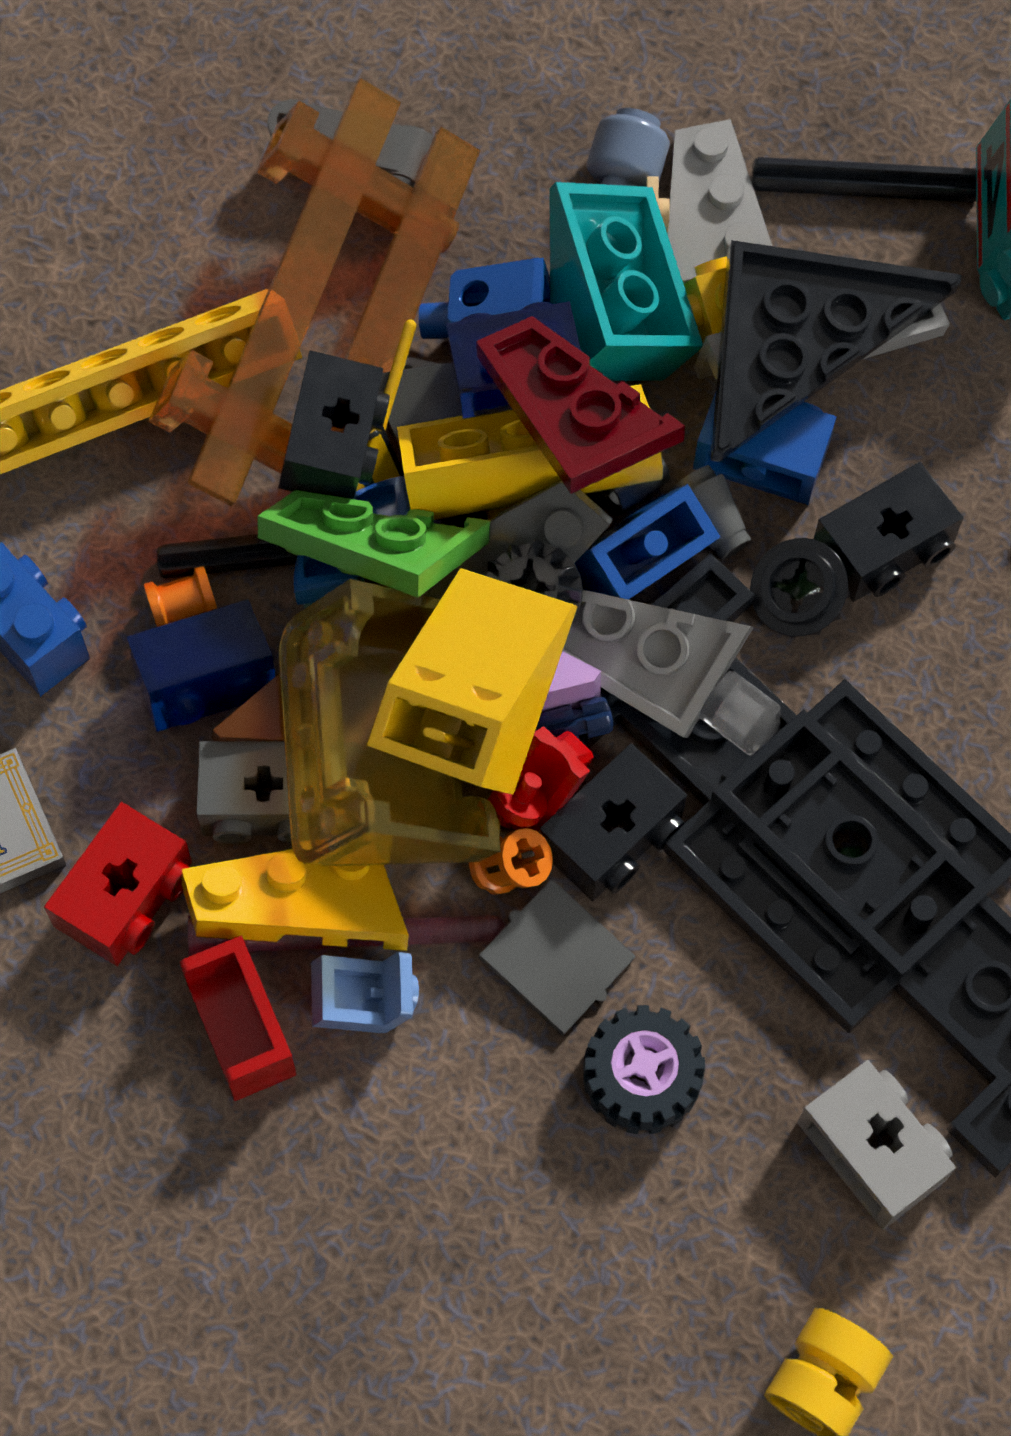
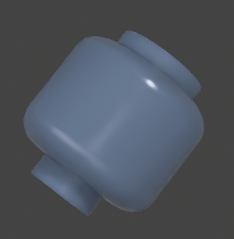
M620 108L616 114L601 119L596 128L586 167L590 175L601 184L646 187L647 176L659 177L660 181L670 146V141L665 131L660 128V120L648 112L634 108Z

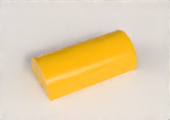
M641 384L631 386L640 393V401L649 407ZM512 407L397 427L410 510L434 512V520L511 507L560 480ZM661 452L581 489V491L585 494L662 480Z

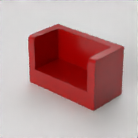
M242 935L189 956L179 962L234 1101L297 1076L292 1054Z

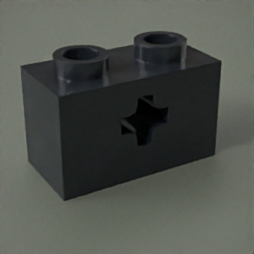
M309 350L278 489L291 492L299 490L354 499L358 483L370 486L378 455V449L367 446L370 429L382 431L390 398L389 394L379 392L384 368ZM335 427L342 429V433L332 431L331 428Z
M920 461L820 518L813 539L824 543L840 557L848 569V588L851 595L849 597L855 602L870 592L875 597L885 595L903 581L905 572L920 563L929 568L943 561L956 547L954 542L964 517Z
M630 743L556 814L539 828V833L545 837L551 847L553 864L593 902L606 889L612 894L620 891L639 870L640 865L636 860L652 845L658 851L662 850L664 842L685 824L681 818L687 794ZM606 821L614 827L625 821L628 824L627 833L619 827L608 833L605 830Z

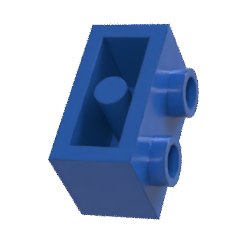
M1 542L0 652L41 697L90 659L81 631L87 628V625L77 609L65 597L56 602L44 589L48 585L45 576L27 555L24 554L17 559Z

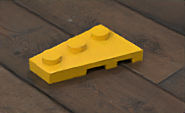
M373 834L182 869V889L196 937L233 939L242 935L243 940L277 942L286 934L322 937V945L347 947V939L383 941V949L407 951L409 934Z

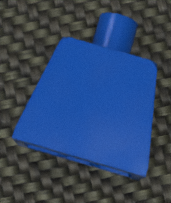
M544 258L456 270L450 277L448 302L420 304L418 320L422 339L453 338L460 358L464 361L477 359L476 341L531 316L551 329L550 276Z

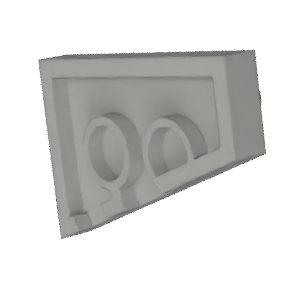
M731 119L675 130L668 237L683 284L696 276L694 267L714 259L726 257L731 240L772 246Z
M583 590L581 604L572 621L563 652L601 670V688L683 738H688L754 627Z

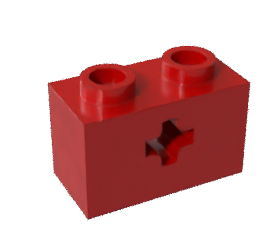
M121 801L45 904L44 909L53 927L110 963L118 966L127 952L135 955L145 946L155 927V921L152 918L165 899L173 902L182 894V869L190 868L189 866L192 863L187 843L179 836ZM133 880L135 881L137 888L133 892L122 888L115 895L112 887L117 883L127 887Z

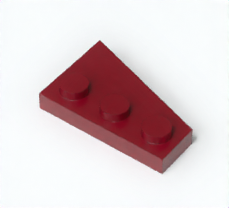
M533 316L476 341L477 358L570 494L684 441V424L668 413L661 417L640 401V393L624 381L618 384L611 381L590 365V357Z

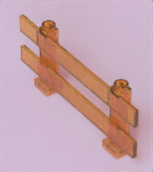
M362 78L356 82L332 139L314 129L320 112L301 101H298L275 127L256 172L276 184L290 172L312 185V188L228 387L226 388L207 378L213 361L191 350L170 370L148 421L169 433L182 422H185L207 434L187 484L229 506H233L236 503L253 460L280 474L282 472L292 423L273 414L356 211L394 233V237L344 359L384 368L383 373L390 372L404 323L409 319L414 320L440 253H444L449 248L459 229V222L454 220V217L481 150L440 127L434 135L414 187L379 168L375 164L401 102ZM335 427L331 428L332 431L342 433V429Z

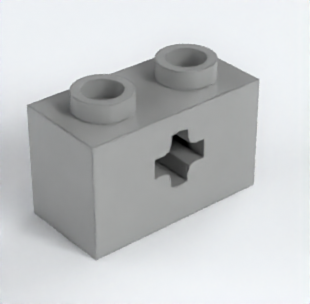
M866 1060L808 1104L797 1123L882 1230H884L942 1185L956 1169V1166L949 1159L952 1157V1150L941 1133L931 1124L926 1123L922 1126L906 1107L908 1097L900 1083L886 1070L878 1072L870 1061ZM885 1132L894 1140L889 1148L883 1145L876 1150L868 1143V1139L872 1134L880 1136Z

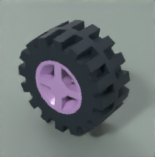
M637 1005L636 1011L628 1012L627 1008L615 1012L614 1018L610 1021L605 1019L597 1027L595 1035L590 1038L583 1063L585 1093L589 1094L590 1104L596 1113L601 1112L606 1117L605 1122L615 1128L617 1125H621L627 1128L626 1132L638 1134L639 1130H649V1134L661 1132L663 1127L668 1125L673 1127L679 1123L683 1116L691 1111L698 1099L705 1072V1057H702L701 1054L702 1045L698 1036L693 1037L690 1034V1025L682 1018L678 1022L672 1019V1012L660 1008L659 1013L649 1011V1005ZM636 1075L639 1078L645 1079L648 1085L644 1081H639L636 1078L630 1079L629 1077Z

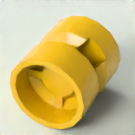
M815 1308L794 1343L799 1353L798 1359H785L764 1396L778 1411L817 1436H848L863 1410L858 1399L859 1394L872 1393L875 1390L893 1356L878 1339L858 1325L831 1311Z

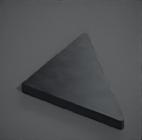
M731 240L727 251L710 461H722L953 295L961 283V274Z

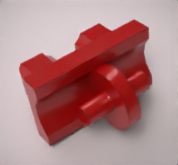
M543 726L534 733L514 795L491 790V795L483 807L490 814L497 816V821L503 827H512L514 830L528 828L539 832V828L574 795L589 774L590 770L587 767L593 760L594 755L572 732L565 731L558 737H555Z

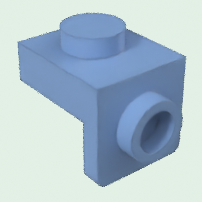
M396 952L384 961L321 955L311 962L312 1027L387 1033L412 1017L418 1002L419 984L416 976L412 974V955L410 953Z

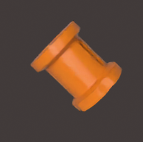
M204 565L194 568L193 575L159 586L153 581L143 584L160 637L169 635L170 628L207 617L212 622L220 619Z
M524 828L514 830L504 838L494 836L481 840L473 848V855L469 860V869L472 879L480 889L487 890L490 894L498 895L508 893L515 887L528 888L540 885L547 879L552 870L553 856L551 847L544 836L535 830ZM527 851L534 852V856L522 859L521 853ZM499 865L500 871L493 873L487 871L488 867Z

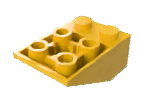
M460 568L390 678L367 746L479 787L514 795L578 606Z

